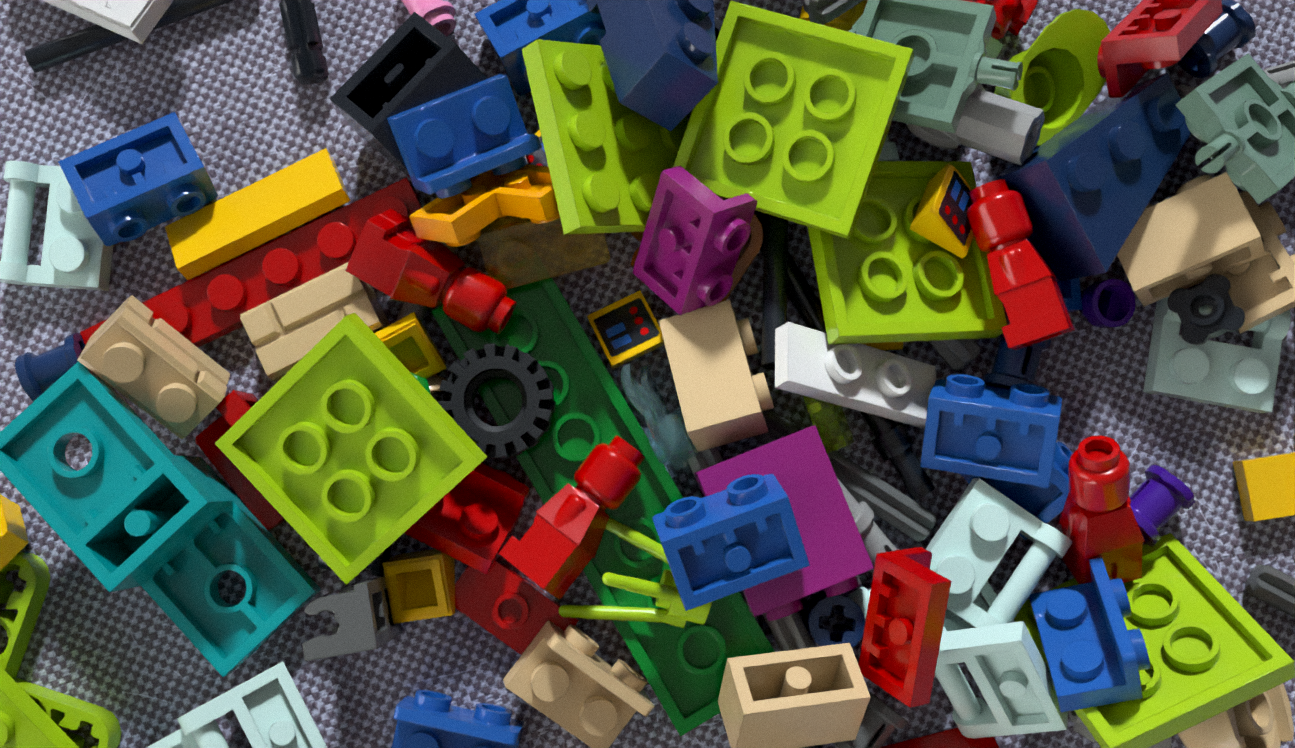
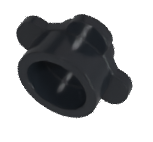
M1220 274L1208 275L1203 284L1189 290L1178 288L1169 295L1167 301L1168 308L1178 314L1183 324L1181 336L1188 344L1194 346L1203 345L1208 338L1218 337L1227 331L1235 332L1243 326L1245 313L1242 308L1234 306L1229 295L1231 283L1225 276ZM1205 304L1212 306V312L1208 315H1202L1200 313L1201 306Z

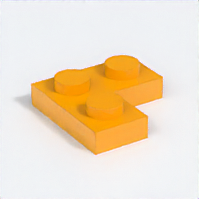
M528 164L502 175H493L492 170L474 176L470 178L473 184L470 189L448 198H436L409 216L418 239L444 242L450 247L463 246L475 241L480 237L481 229L497 218L505 216L527 218L536 224L548 223L560 218L549 167Z

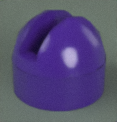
M1108 279L1097 281L1084 289L1081 294L1083 310L1079 311L1083 319L1095 327H1120L1125 325L1134 314L1136 306L1135 296L1132 289L1121 280Z

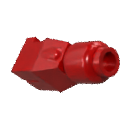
M1005 179L991 181L971 190L969 195L973 204L968 208L967 218L978 248L983 252H990L987 254L994 294L1004 304L1010 321L1009 325L1001 327L1008 348L1019 350L1075 331L1057 283L1058 279L1033 244L1027 240L1032 235L1033 225L1022 195L1018 191L1009 190Z
M392 208L366 220L346 267V272L390 296V299L432 308L442 302L443 311L448 317L474 332L482 333L490 329L500 334L503 331L517 305L516 301L507 297V288L503 283L474 267L463 269L465 263L441 242L418 239L415 231L406 227L409 218Z
M617 435L609 445L605 443L597 444L574 474V481L577 486L574 488L569 483L565 485L536 511L534 523L521 540L512 535L499 554L543 590L560 600L592 557H595L609 520V516L604 511L606 508L610 510L619 508L641 479L638 467L645 457Z
M1100 435L1087 437L1079 443L1078 449L1070 456L1069 493L1059 523L1063 534L1072 540L1073 543L1062 560L1078 584L1092 582L1088 560L1100 557L1103 559L1110 580L1121 578L1123 583L1142 578V548L1145 540L1131 508V499L1129 497L1130 462L1114 439Z

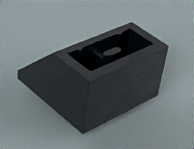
M414 12L337 90L330 100L360 137L410 178L387 118L488 78L456 43ZM436 193L429 194V195H431L434 199L437 198Z

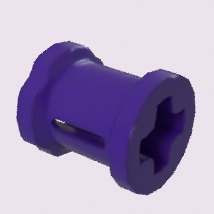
M1150 465L1144 472L1146 480L1134 491L1130 499L1132 511L1145 540L1143 543L1154 547L1161 538L1158 532L1180 508L1189 509L1195 503V496L1180 479L1169 473L1166 469L1157 465Z

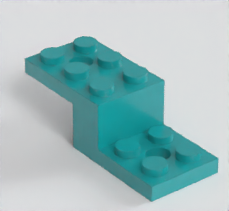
M79 361L0 432V471L109 592L141 586L222 677L231 674L321 590L202 457L173 455L114 388ZM82 434L91 443L92 457L83 469L77 471L68 464L65 450L68 442L73 437ZM228 570L239 573L246 582L245 597L238 605L226 603L218 592L219 579Z

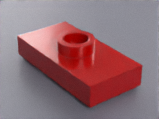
M497 558L487 575L468 566L455 583V608L520 655L523 654L548 620L563 631L570 624L576 626L580 618L562 617L559 615L558 610L562 606L560 603Z

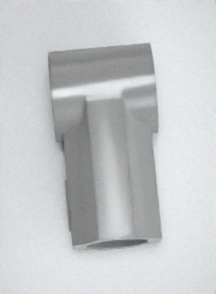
M979 83L967 99L956 133L908 123L907 127L917 137L937 147L955 149L961 144L1022 166L1024 161L1030 158L1038 143L1045 116L1044 110L985 91Z

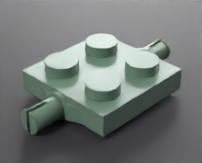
M868 0L863 14L849 31L912 48L914 51V60L893 121L956 133L967 99L979 83L1015 91L1019 86L1018 80H1021L1023 72L1022 62L1016 63L986 57V46L997 18L994 5L963 0Z
M1249 53L1195 88L1175 104L1185 116L1186 125L1190 132L1196 138L1208 144L1200 148L1195 156L1197 166L1207 158L1212 160L1200 169L1203 172L1215 173L1226 165L1228 176L1232 182L1240 189L1249 192L1258 204L1278 192L1295 177V81L1290 82L1282 89L1281 86L1266 75Z

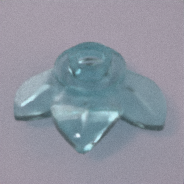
M630 363L623 366L620 375L623 389L631 404L640 414L645 416L649 428L647 436L658 461L661 464L670 461L676 470L687 467V460L697 456L698 452L687 434L682 413L677 410L669 414L668 408L654 383L648 365L641 367L640 384L630 374Z

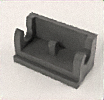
M385 575L355 584L335 595L315 599L305 607L304 612L306 614L317 615L325 610L335 613L334 619L339 623V626L332 629L333 635L331 636L322 634L302 643L305 661L378 649L403 633L401 623L393 624Z

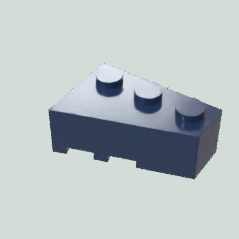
M586 0L590 12L595 14L600 12L605 26L606 34L600 40V44L619 103L672 131L718 83L714 1Z
M1168 73L1134 85L1122 98H1110L1108 96L1036 148L1022 166L1014 164L996 177L997 180L1005 179L1009 190L1018 191L1022 195L1033 225V232L1029 238L1058 279L1057 282L1107 272L1189 138L1191 132L1186 125L1185 116L1175 105L1181 98Z

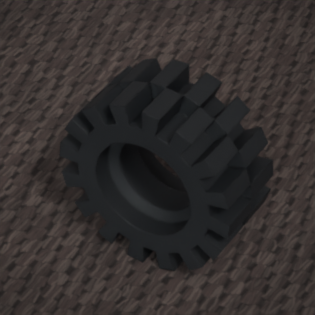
M495 343L486 344L483 349L476 351L472 348L463 353L465 358L459 363L454 361L448 368L451 374L447 381L442 380L439 390L443 392V400L438 401V403L487 457H514L536 446L540 442L539 439L542 435L548 432L552 424L550 422L552 414L555 413L556 408L553 394L555 392L554 387L543 367L527 352L524 353L517 347L510 345L503 347L497 346ZM494 378H506L513 381L522 395V407L518 416L512 422L503 426L486 424L480 419L475 409V396L478 389L486 381Z

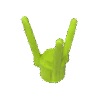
M609 517L606 530L668 564L660 543ZM664 570L660 583L607 572L602 576V581L605 585L655 597V606L661 608L562 605L558 611L562 617L659 622L684 628L686 621L704 625L712 602L685 611L671 570Z

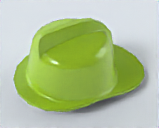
M1074 9L1057 16L1045 27L1028 50L1012 56L1008 60L1023 63L1021 80H1018V88L1013 91L1008 88L995 86L994 94L1044 110L1045 120L1036 146H1041L1081 117L1106 83V78H1102L1099 74L1097 56L1101 41L1110 33L1106 22L1093 11Z

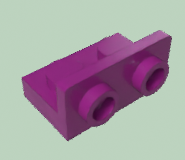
M677 166L663 170L632 273L680 316L707 305L717 304L731 289L733 283L732 274L741 248L745 245L751 233L750 223L757 206V200L748 193L722 200L683 167Z

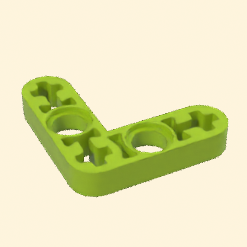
M19 552L0 571V604L7 603L5 609L18 610L17 614L9 610H0V625L4 627L8 635L7 647L0 654V666L59 727L77 730L92 724L91 735L99 739V744L91 748H117L122 731L119 720L113 712L87 701L16 678L50 584L49 569L43 559L33 553ZM19 570L18 577L27 581L24 590L13 591L14 584L6 580L8 571ZM69 731L65 732L79 748H83L85 739L82 736Z

